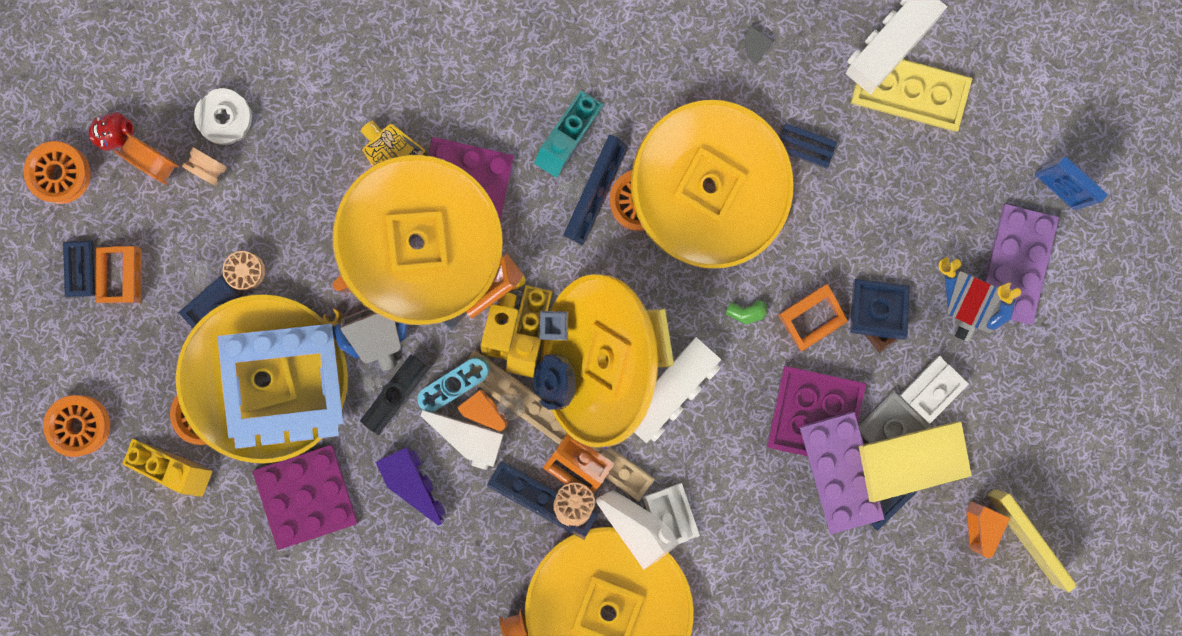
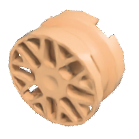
M193 147L190 151L191 157L186 163H183L182 167L212 185L217 186V178L226 171L227 167Z
M237 251L229 255L225 260L223 276L225 281L233 288L252 290L263 282L265 265L257 255L246 251Z
M569 483L558 491L553 511H555L556 518L562 524L567 526L576 525L577 527L589 519L595 506V498L587 486L581 483Z

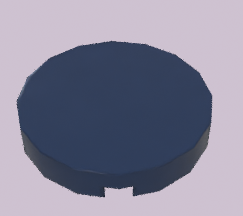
M561 354L545 355L542 357L544 358L543 361L538 362L533 376L534 391L536 395L539 394L541 398L539 402L546 409H564L572 401L576 389V376L573 366L568 358Z

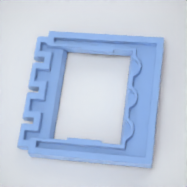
M332 324L217 336L228 438L235 439L236 449L256 446L255 435L259 434L261 436V445L285 443L284 431H289L290 442L313 439L312 428L316 427L319 438L339 436L338 425L343 424ZM320 353L323 396L325 395L327 409L241 419L240 405H242L239 377H236V362Z

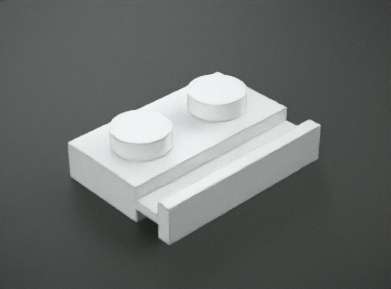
M937 356L899 395L930 424L961 393L968 383L941 356Z
M682 483L643 496L647 511L664 521L667 527L672 530L679 544L700 536Z

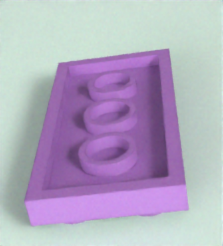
M1004 204L984 281L998 288L1010 282V291L1019 288L1021 294L1015 298L1016 302L1011 320L1033 325L1059 217Z
M851 411L799 426L830 535L884 520L880 501H869L859 446L864 444L855 412Z

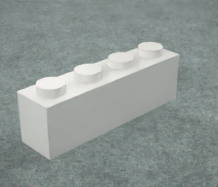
M902 0L900 4L903 7L898 12L892 10L883 21V24L886 26L880 32L875 29L867 38L865 43L868 46L862 52L857 49L847 62L850 64V67L845 74L871 95L942 16L947 8L940 0Z
M697 337L673 361L674 365L668 367L656 380L654 395L648 412L635 431L646 443L650 439L655 442L665 431L662 427L668 419L674 421L683 411L680 405L687 398L693 400L702 388L699 384L705 377L710 380L721 368L717 365L721 359Z

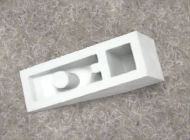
M422 410L421 417L466 459L472 460V466L485 470L488 469V465L494 467L504 433L435 412Z
M615 490L595 500L643 569L659 561L679 545L672 530L667 527L663 520Z

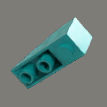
M580 90L542 144L534 164L558 178L604 104Z

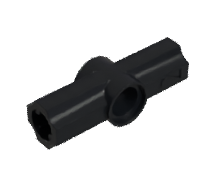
M410 354L389 383L383 387L380 395L361 418L360 422L370 431L380 435L400 407L407 402L410 394L430 368ZM392 387L399 388L402 393V397L397 403L392 402L388 397V392Z

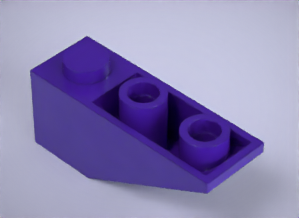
M408 446L375 462L387 488L439 526L444 522L445 510L440 500L435 501L430 492L434 490V487L428 475L423 476L418 467L422 465V462L416 450L411 451Z

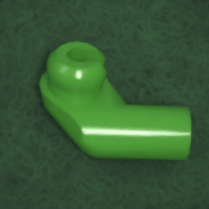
M761 300L755 301L752 306L742 308L730 302L725 314L743 324H751L762 320L767 314L768 307Z

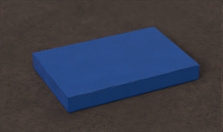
M1066 156L1041 166L1035 172V176L1073 210L1101 203L1108 196L1102 188Z

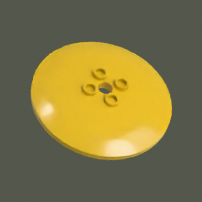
M702 100L683 105L669 112L648 131L637 150L631 175L632 199L642 227L652 241L669 256L695 267L726 268L754 258L764 251L778 236L791 208L793 173L782 141L764 119L753 111L735 103L721 100ZM706 178H711L715 183V189L712 193H707L703 189V181Z
M407 155L391 158L376 164L360 175L347 190L339 204L332 234L333 251L337 267L344 282L355 297L382 317L410 325H430L444 322L470 309L484 296L497 274L502 256L503 242L500 220L493 202L486 191L463 169L450 162L431 156ZM411 235H419L422 238L423 247L421 249H414L410 246L409 237Z
M597 274L586 275L570 283L555 300L550 311L568 312V340L542 339L541 362L544 359L542 357L545 355L561 354L568 358L575 372L576 389L572 401L564 409L552 410L561 427L573 439L584 445L608 447L621 443L630 437L640 426L648 412L656 386L657 347L650 318L635 292L615 277Z
M275 295L240 297L210 311L188 335L181 349L176 368L178 401L193 431L201 440L219 453L250 463L283 461L295 457L316 445L322 439L318 437L317 427L312 428L313 439L290 442L289 431H284L285 443L261 445V436L259 434L255 435L256 446L235 448V439L228 438L217 336L324 325L327 323L305 305ZM333 335L342 409L347 393L348 371L344 352L339 348ZM320 353L235 363L242 405H240L241 419L327 409L325 395L323 396ZM258 372L269 374L271 380L267 387L262 388L255 384L254 376Z
M614 527L590 529L585 540L572 535L560 542L541 561L530 581L527 591L525 623L528 636H691L693 600L687 579L678 563L667 553L659 561L643 569ZM608 605L614 608L616 612L614 620L605 621L601 617L600 611L603 606Z

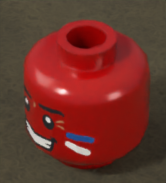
M119 112L97 116L89 127V136L92 143L103 151L122 148L128 139L126 132L131 135L134 133L131 121Z

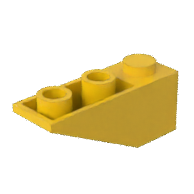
M525 285L507 358L506 372L533 378L542 341L540 339L541 311L549 310L552 296L551 290Z
M136 439L131 440L122 465L180 494L203 497L213 472L196 462Z

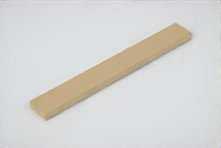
M474 350L467 360L475 356H481L490 364L488 377L477 386L560 444L567 432L561 427L552 410H548L540 404V396L536 395L534 391L477 350ZM472 363L473 368L465 374L466 378L475 373L481 376L482 366H475ZM610 446L607 449L591 447L614 463L606 479L639 502L655 478Z

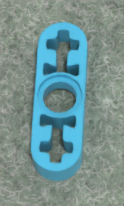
M475 356L454 368L419 392L417 398L419 406L429 412L436 411L478 385L490 373L489 362L481 356ZM472 363L475 366H482L481 376L475 373L468 379L466 378L465 374L473 368ZM449 377H456L460 380L461 388L459 391H451L447 387V379ZM441 389L443 394L435 399V404L433 402H426L425 399L428 397V393L433 395Z

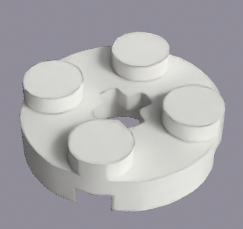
M219 88L208 92V95L202 100L200 99L195 108L194 120L196 127L206 139L215 144L230 145L244 139L252 123V112L247 101L235 91ZM222 110H226L227 114L230 115V119L226 120L225 124H221V121L216 119V116L221 114Z

